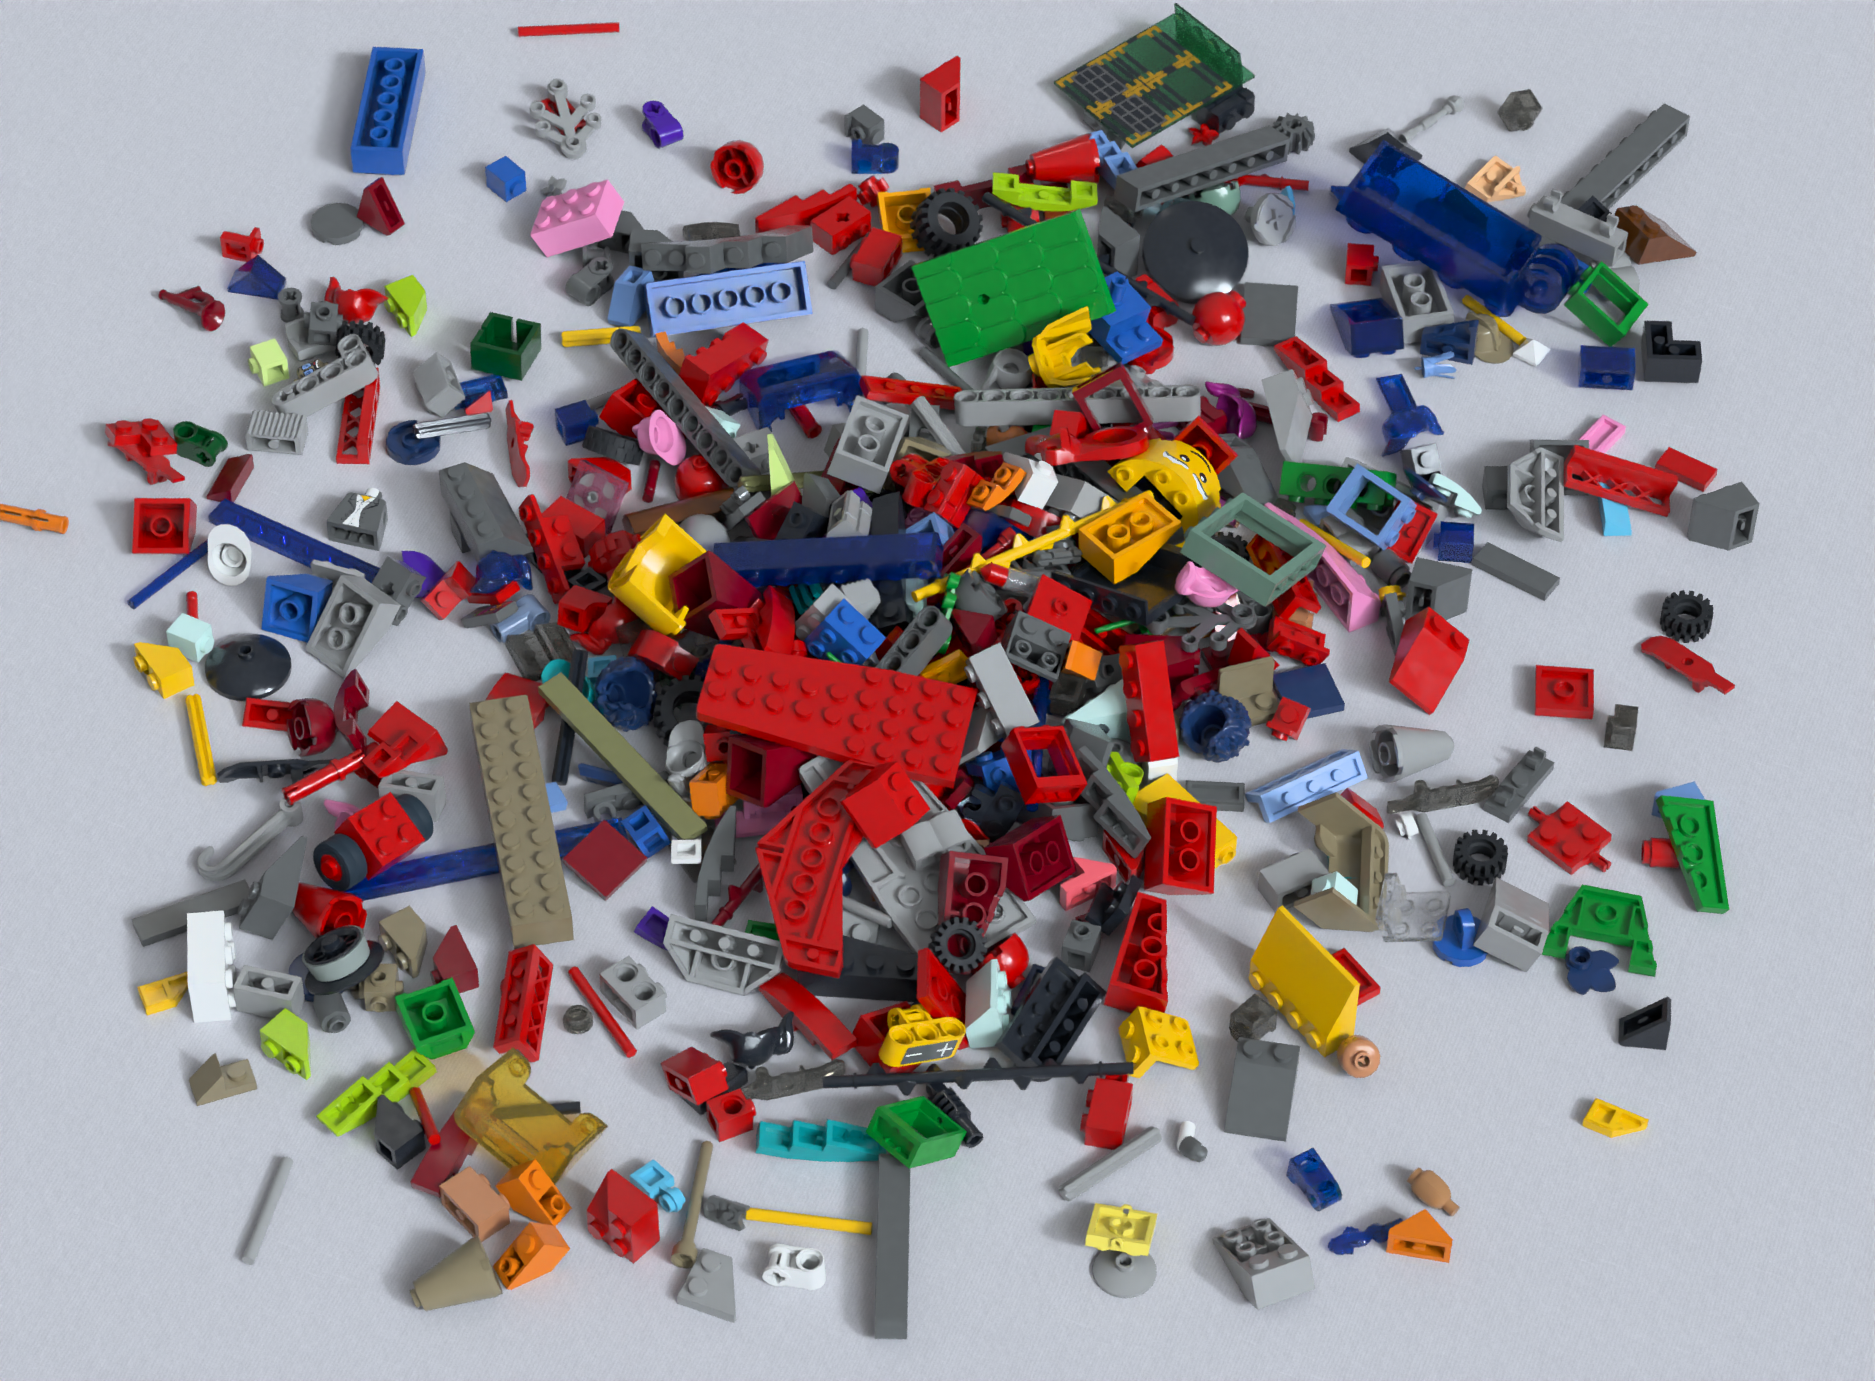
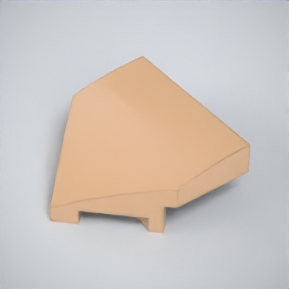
M1496 155L1466 184L1464 189L1485 202L1524 196L1526 193L1525 186H1522L1519 175L1520 166L1513 168Z

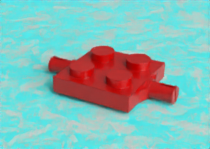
M1567 801L1550 815H1546L1537 806H1533V809L1529 810L1528 816L1538 822L1539 826L1527 835V842L1567 873L1573 875L1579 868L1589 863L1594 864L1602 872H1606L1610 868L1611 862L1601 856L1600 851L1611 842L1612 834Z

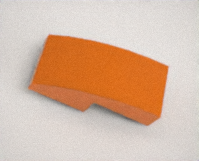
M666 331L656 333L658 352L679 375L685 357L683 349H676L674 341L669 342Z
M1003 462L1001 467L995 472L991 482L981 479L966 503L969 506L987 511L1008 497L1027 473L1018 466Z

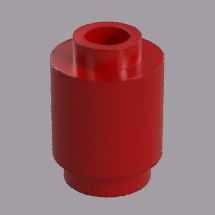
M1651 837L1650 840L1642 841V864H1649V867L1679 868V862L1670 838Z

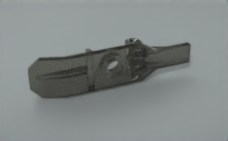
M1493 775L1469 783H1462L1458 779L1456 780V785L1441 786L1434 789L1427 787L1425 781L1417 780L1414 784L1412 795L1404 799L1387 801L1386 812L1387 814L1415 810L1425 813L1476 804L1489 798L1495 792L1499 785V779Z
M834 1059L823 1066L805 1069L803 1065H799V1071L782 1073L774 1077L769 1075L766 1067L761 1066L755 1071L756 1081L741 1088L746 1099L768 1101L823 1089V1076L844 1075L845 1062L840 1059Z

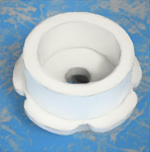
M1411 811L1404 814L1399 812L1400 818L1395 820L1400 836L1407 835L1410 840L1411 836L1419 833Z

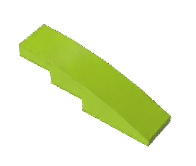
M414 1048L396 1065L388 1062L370 1079L362 1076L317 1115V1119L336 1137H339L376 1117L378 1097L382 1094L391 1102L396 1101L398 1103L409 1095L413 1087H419L437 1072L436 1067Z

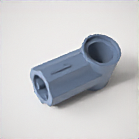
M524 595L516 602L519 608L516 613L500 623L490 624L494 637L499 643H504L528 629L533 632L539 631L549 623L550 613L534 595Z

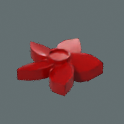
M1206 123L1200 126V130L1196 128L1188 129V132L1194 135L1192 144L1202 141L1204 146H1208L1219 137V133L1212 129L1209 130Z

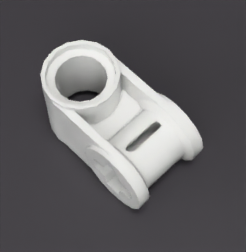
M774 1244L769 1247L768 1256L770 1260L762 1276L768 1284L777 1287L788 1286L807 1290H816L824 1285L826 1281L825 1261L822 1252L818 1249L793 1247L785 1244Z

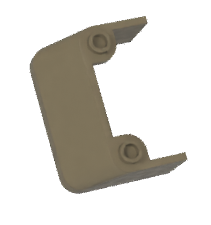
M1337 792L1299 806L1298 812L1316 826L1314 842L1319 850H1322V852L1329 856L1328 872L1333 873L1337 871L1343 877H1353L1346 880L1358 889L1357 904L1355 905L1332 887L1294 901V907L1322 929L1375 932L1385 928L1387 923L1389 842L1384 830Z

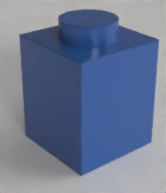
M507 156L485 167L487 187L505 202L527 191L525 171Z

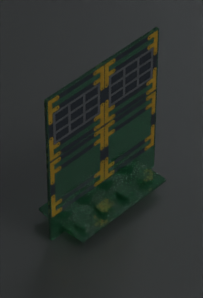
M1177 3L1174 4V14L1054 81L1056 87L1131 148L1136 147L1255 78V75L1242 65L1240 52Z

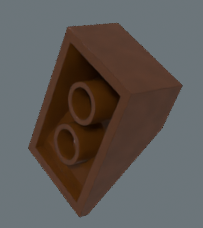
M1637 205L1616 209L1614 215L1619 217L1617 228L1628 232L1625 253L1638 265L1695 257L1697 252L1663 220Z

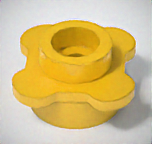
M1398 585L1385 586L1378 589L1381 604L1385 594L1396 592L1398 601H1403V598L1406 597V593L1401 592V587Z

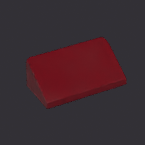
M245 454L228 458L207 494V499L233 505L254 469L253 455Z

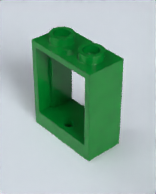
M1601 261L1594 268L1588 266L1579 276L1582 281H1577L1568 290L1567 294L1570 297L1563 305L1611 348L1627 334L1649 304ZM1590 284L1595 286L1624 313L1617 323L1583 294Z
M924 1096L877 1107L866 1130V1133L908 1169L955 1157L967 1132Z

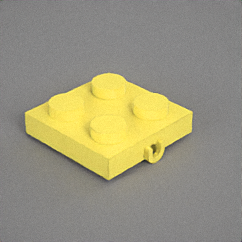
M1095 1203L1086 1234L1085 1245L1102 1251L1115 1250L1125 1252L1131 1256H1148L1158 1214L1133 1210L1129 1204L1116 1207ZM1123 1209H1129V1213L1125 1214Z

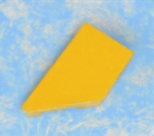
M188 971L137 987L147 1016L178 1005L188 990Z
M1595 1098L1583 1119L1582 1126L1613 1138L1645 1130L1649 1119Z

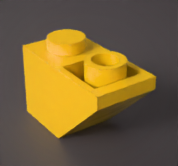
M143 642L134 644L136 656L133 657V661L137 670L140 673L144 672L146 674L151 689L153 691L157 690L163 699L195 685L192 666L179 648Z

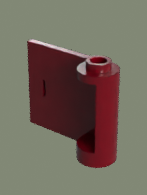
M795 481L788 483L745 516L755 538L771 540L773 543L793 502L802 504V495ZM776 557V560H780V561L786 562V561H784V560H782V559ZM773 574L764 584L766 586L774 585L778 587L776 575Z

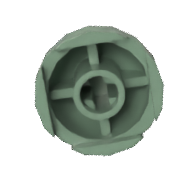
M1231 181L1232 186H1225L1223 182L1196 191L1197 195H1194V193L1187 194L1188 200L1206 202L1233 215L1238 210L1241 202L1238 181Z

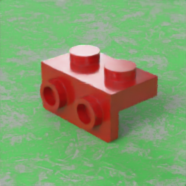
M1277 615L1270 620L1267 649L1275 651L1282 656H1288L1301 661L1309 666L1321 664L1330 654V649L1324 647L1326 634L1290 620L1287 621Z

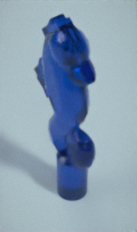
M1398 1218L1383 1225L1374 1223L1368 1226L1365 1231H1359L1358 1228L1347 1226L1343 1234L1336 1238H1331L1328 1244L1329 1251L1337 1255H1353L1354 1248L1366 1246L1372 1239L1379 1244L1384 1243L1388 1240L1389 1229L1401 1223L1403 1219Z

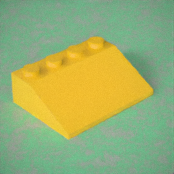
M1282 905L1275 912L1250 960L1249 981L1255 990H1260L1268 999L1272 1008L1279 1010L1287 1018L1289 1025L1306 1038L1309 1046L1312 1049H1316L1325 1058L1337 1051L1340 1043L1345 1038L1354 1035L1360 983Z

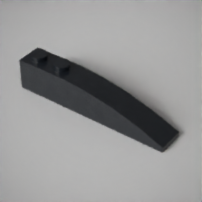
M900 491L873 499L871 526L868 534L870 542L865 547L861 580L870 579L880 595L881 603L874 609L868 621L885 637L897 625L905 631L914 619L913 611L906 604V554L908 553Z

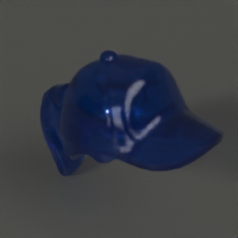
M1425 405L1415 407L1413 410L1408 408L1392 410L1391 414L1382 424V433L1386 446L1381 456L1384 457L1401 451L1411 438L1418 436L1419 433L1428 430L1432 434L1443 435L1444 431L1432 410Z
M492 550L491 553L478 561L476 565V581L469 590V593H492L504 584H510L512 581H518L526 590H533L531 567L528 560L521 554L510 555L507 552Z

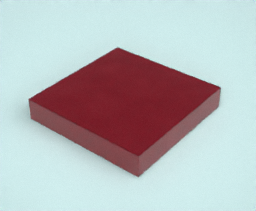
M603 820L563 858V864L605 901L647 862V857L606 820Z

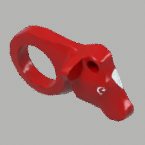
M1115 426L1096 430L1081 439H1077L1069 433L1067 427H1060V433L1046 436L1039 434L1030 436L1025 441L1024 451L1041 461L1047 462L1051 466L1079 461L1116 460L1137 456L1147 451L1149 441L1148 435L1144 430L1129 426Z

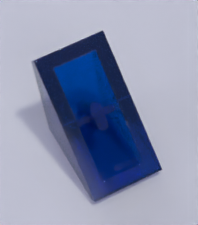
M257 255L235 270L227 290L231 293L278 300V294L284 289L287 280L280 272Z

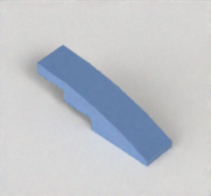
M1103 130L1092 132L1090 139H1095L1100 159V167H1096V170L1115 189L1117 175L1138 168L1128 152L1122 153L1115 141L1109 142Z

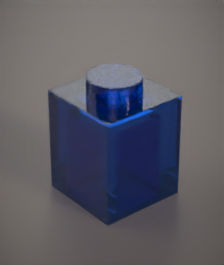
M586 400L555 409L556 429L565 446L583 441L588 425L594 427L599 425L597 412L595 409H590Z
M1441 521L1440 532H1434L1433 549H1438V561L1472 562L1474 524Z

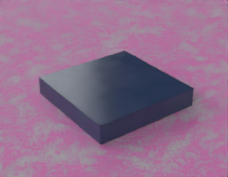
M1326 663L1273 674V688L1279 701H1281L1282 697H1286L1311 708L1307 719L1344 711L1345 703Z

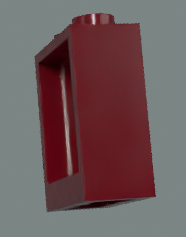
M1121 361L1072 388L1073 396L1093 431L1102 429L1085 398L1120 379L1142 417L1141 420L1129 427L1140 428L1146 433L1151 430L1150 425L1153 424L1154 418Z

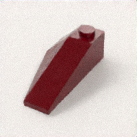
M948 851L940 855L938 925L955 917L969 918L968 921L970 922L973 920L977 922L976 927L978 929L982 927L984 930L982 936L984 938L987 928L995 915L994 912L998 902L1006 889L1008 858ZM953 934L947 943L949 952L955 957H963L968 952V941L960 934ZM970 970V971H967V972H965V973H959V974H961V975H970L971 970Z

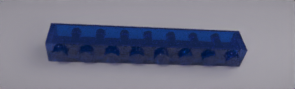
M938 532L714 543L713 548L715 555L754 587L767 585L788 586L790 584L814 585L829 582L844 583L849 581H865L866 578L871 581L890 579L897 581L911 578L929 579L931 577H941L944 552Z

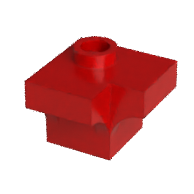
M574 585L559 600L557 625L580 633H584V631L589 632V628L594 620L603 615L607 605L612 604L613 597Z

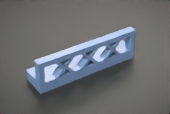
M1341 749L1245 793L1248 802L1259 804L1264 821L1271 823L1297 811L1299 806L1343 790L1367 779L1368 776L1359 751Z

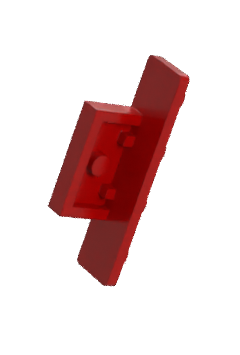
M531 494L519 506V516L521 521L524 522L528 533V540L536 554L538 567L544 575L547 591L551 595L554 604H559V600L570 590L564 571L582 569L586 562L568 515L543 517L535 495Z

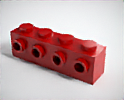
M1164 640L1145 641L1119 646V664L1122 668L1123 693L1126 698L1127 723L1131 736L1130 748L1134 761L1154 762L1179 757Z

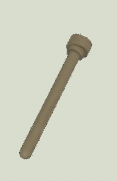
M704 1141L701 1144L682 1238L673 1246L671 1262L679 1268H692L697 1260L698 1250L694 1244V1238L713 1151V1144L710 1141Z

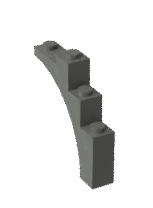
M787 225L766 232L729 238L677 242H644L641 244L643 270L687 271V273L712 274L724 268H752L761 263H789L814 252L812 226Z

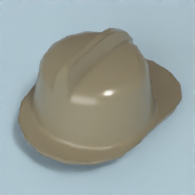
M1467 313L1465 321L1479 320L1475 357L1491 364L1508 361L1513 355L1514 347L1512 341L1499 331L1496 320L1487 314Z

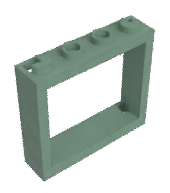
M1242 492L1234 499L1229 498L1223 507L1215 508L1209 517H1203L1195 527L1190 526L1184 534L1185 543L1180 553L1266 607L1317 567L1327 545ZM1235 519L1294 558L1269 575L1212 539L1211 536Z

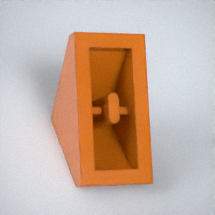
M1072 640L1068 644L1059 674L1095 681L1103 653Z
M1424 1209L1389 1229L1386 1253L1449 1263L1453 1239L1430 1213Z

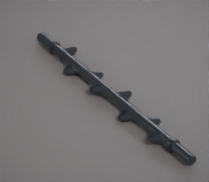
M986 192L982 197L983 202L1000 211L1003 216H1008L1025 227L1038 223L1031 218L1032 209L1030 207L1017 210L1012 207V204L1005 203L989 192ZM1097 255L1104 275L1109 276L1119 272L1126 276L1125 279L1128 278L1129 284L1141 297L1146 299L1150 306L1161 308L1167 315L1171 314L1189 326L1194 324L1195 316L1178 307L1174 301L1170 302L1147 288L1146 281H1135L1108 264L1110 255Z
M991 1057L983 1069L942 1071L936 1064H930L924 1072L886 1073L879 1063H873L867 1074L857 1075V1073H854V1075L823 1076V1089L848 1087L857 1089V1087L896 1085L904 1096H909L916 1084L956 1083L961 1089L965 1090L972 1082L1013 1080L1020 1090H1026L1032 1079L1072 1077L1078 1084H1083L1089 1076H1100V1078H1103L1106 1075L1134 1074L1133 1062L1102 1063V1061H1099L1096 1064L1058 1065L1051 1058L1046 1059L1042 1066L1002 1068L998 1061Z

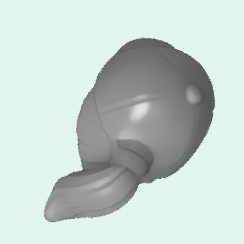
M687 720L677 724L671 731L666 750L664 766L670 774L667 781L670 787L680 796H686L690 793L689 782L709 763L707 762L703 739L704 729L702 724L696 720Z

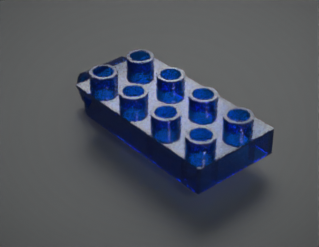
M1385 140L1380 143L1347 186L1335 208L1337 212L1346 216L1347 223L1354 230L1364 234L1374 233L1390 243L1393 251L1400 258L1412 262L1420 261L1435 270L1438 278L1445 285L1453 289L1464 288L1481 298L1484 306L1491 313L1500 317L1511 316L1518 305L1536 314H1546L1554 311L1576 281L1579 273L1578 261L1569 249L1552 243L1539 246L1542 240L1540 234Z

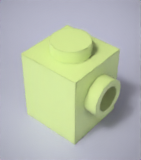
M275 338L250 346L251 358L248 359L249 368L252 374L257 373L264 386L289 378L287 358Z

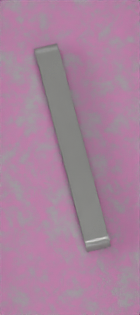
M1124 386L1105 387L1085 398L1099 423H1135L1142 419ZM1136 386L1154 418L1153 422H1186L1201 416V394L1197 386ZM1072 388L962 390L954 395L955 421L961 426L1051 425L1054 410L1081 412L1084 415L1072 394Z

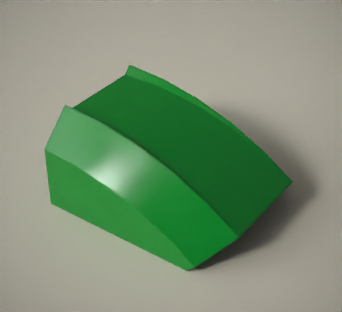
M453 977L408 994L404 993L395 996L396 1012L409 1040L418 1053L433 1060L468 1047L475 1034V1030Z

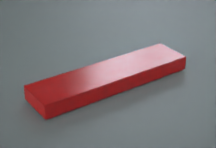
M862 375L859 381L862 392L868 400L911 405L915 399L924 396L930 405H939L942 409L955 410L954 395L962 391L961 387L866 375Z

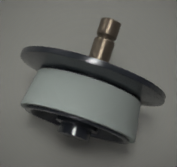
M354 925L342 926L321 935L306 948L302 956V961L309 970L305 978L307 990L314 995H331L350 989L354 999H359V983L371 975L381 964L384 957L383 947L376 941L366 940L362 928Z

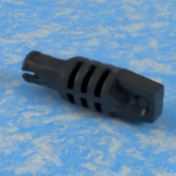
M944 1083L926 1084V1092L929 1095L927 1099L967 1131L963 1138L965 1145L973 1148L980 1144L983 1140V1133L972 1122L970 1110L961 1101L956 1092L951 1087L947 1088Z

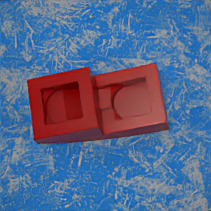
M409 729L390 747L385 742H382L362 760V763L377 777L383 778L414 763L427 753L430 747L422 738Z

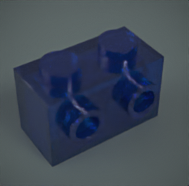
M1580 346L1578 387L1633 390L1636 372L1635 348Z

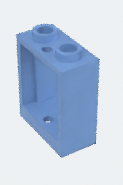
M1357 463L1325 510L1335 519L1380 549L1385 550L1388 546L1392 547L1396 543L1400 535L1398 532L1404 524H1408L1413 519L1417 505L1412 499ZM1368 481L1401 502L1378 536L1345 515Z

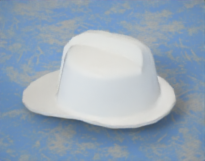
M220 524L211 530L208 537L209 570L216 580L225 585L236 586L243 583L249 576L253 558L250 541L238 527L230 524Z

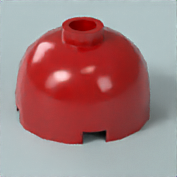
M742 140L730 141L718 148L714 153L715 155L710 165L713 178L721 188L733 189L734 191L731 192L733 194L746 193L755 187L763 176V157L759 150L749 142Z
M702 454L686 458L677 468L674 479L675 494L679 500L729 488V485L725 483Z
M1015 932L1003 944L1000 943L986 955H983L984 960L971 970L972 975H974L990 960L998 959L1000 970L1006 971L1007 985L1010 989H1013L1025 979L1022 973L1029 964L1028 949Z

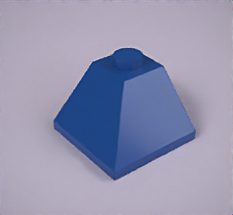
M310 574L268 576L266 578L261 630L308 643L332 594L333 581Z

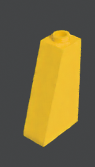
M1167 773L1139 790L1133 805L1147 828L1148 803L1164 797L1196 803L1200 802ZM1218 819L1216 821L1215 868L1229 863L1236 856L1237 836Z

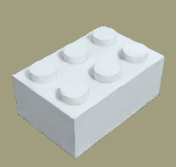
M224 910L187 913L188 990L194 1023L231 1020V1007H236L234 990L231 989L233 988V983H236L235 965H230L233 964V960H236L235 942H229L233 940L232 923H226Z

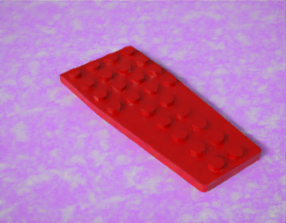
M718 644L714 647L696 708V718L703 722L781 745L791 746L798 750L843 763L849 759L869 764H876V762L885 764L898 761L909 779L953 789L978 689L893 670Z

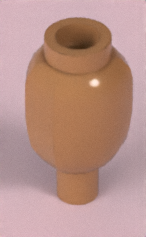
M1419 1167L1409 1176L1407 1182L1411 1184L1413 1194L1423 1203L1433 1209H1444L1450 1216H1454L1460 1207L1451 1200V1191L1448 1185L1435 1172L1431 1170L1423 1171Z

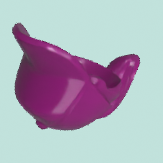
M1206 381L1205 387L1208 393L1218 397L1216 409H1222L1227 416L1226 434H1236L1242 440L1251 437L1257 428V416L1252 405L1240 396V392L1236 387L1230 384Z

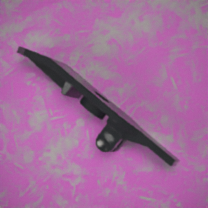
M332 759L241 762L222 769L217 773L220 783H229L237 779L259 778L260 782H263V776L282 778L286 774H291L293 784L304 778L305 775L329 765V761Z

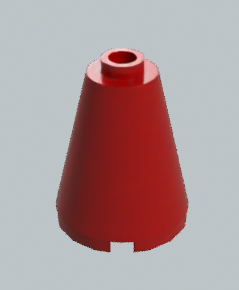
M1091 133L1083 134L1030 154L1029 160L1025 162L1027 175H1031L1033 180L1070 184L1071 180L1098 184L1100 174L1095 175V168L1100 167V159L1095 139H1090Z
M299 882L295 905L291 912L315 939L342 926L354 925L359 926L363 930L367 918V912L362 906L364 902L356 895Z

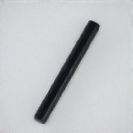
M575 649L572 653L568 680L582 693L588 652ZM563 718L561 719L552 773V782H556L560 786H565L568 781L576 733Z

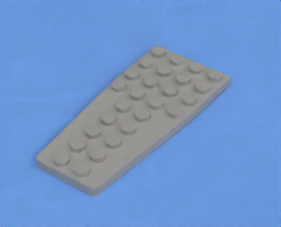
M818 756L800 767L799 777L809 794H811L844 763ZM910 779L930 807V810L919 820L920 822L929 821L938 811H948L923 782ZM901 834L876 849H872L864 837L850 857V860L882 912L891 918L892 926L913 954L918 955V950L927 948L928 944L932 942V939H930L931 933L935 932V928L938 926L940 862L929 868L916 871L901 842ZM969 834L971 849L965 853L986 855L985 850ZM1008 888L1005 889L1003 896L1000 898L993 920L989 924L984 938L987 937L988 941L984 944V947L988 948L987 953L1000 943L1003 944L1013 933L1016 932L1018 935L1036 924V917L1022 899Z

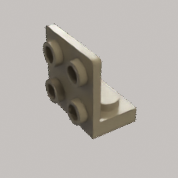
M1272 656L1230 665L1218 671L1217 692L1228 697L1231 696L1241 702L1248 711L1252 726L1272 721L1279 706L1272 692L1275 663Z

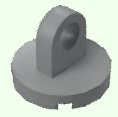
M1267 193L1258 199L1254 207H1248L1244 216L1245 220L1251 223L1256 239L1260 243L1269 246H1276L1286 242L1293 233L1296 224V215H1293L1292 210L1295 208L1292 201L1280 193Z

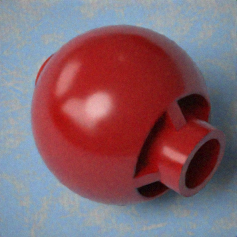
M1231 290L1228 294L1212 292L1201 297L1196 302L1191 313L1196 317L1192 325L1195 338L1201 343L1214 346L1226 345L1234 341L1242 332L1245 323L1243 309L1247 304L1244 298L1234 290Z

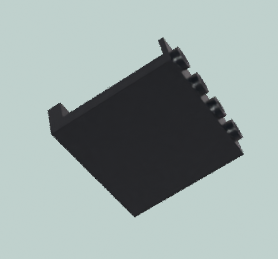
M1165 543L1136 573L1115 585L1089 562L1071 575L1054 570L1052 576L1053 580L1092 600L1091 609L1148 626L1186 597L1185 595L1178 594L1175 590L1176 578L1186 563L1191 561L1198 568L1202 566L1180 553L1181 547Z

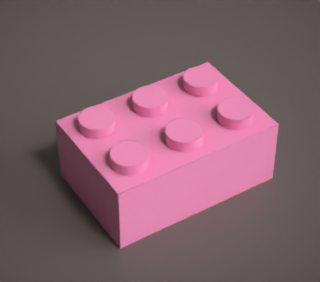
M608 179L592 182L585 187L571 189L557 196H549L541 203L530 236L546 257L611 238L624 201Z

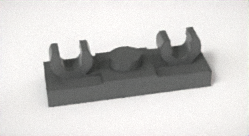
M742 485L719 507L727 517V520L722 525L729 532L745 520V516L761 505L766 498L761 492L751 497L748 490Z
M1538 747L1534 748V752L1529 750L1484 803V811L1509 823L1554 769L1555 762L1545 758L1546 751Z
M667 771L659 772L658 774L668 783L667 779L670 774ZM624 783L584 794V811L587 819L594 817V822L597 825L601 823L602 814L608 813L612 821L616 820V811L633 809L643 804Z

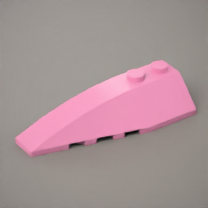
M1264 504L1271 511L1327 545L1317 567L1306 576L1308 580L1314 581L1313 588L1347 631L1352 632L1377 622L1381 601L1379 596L1366 585L1364 577L1358 574L1335 548L1316 532L1273 504Z

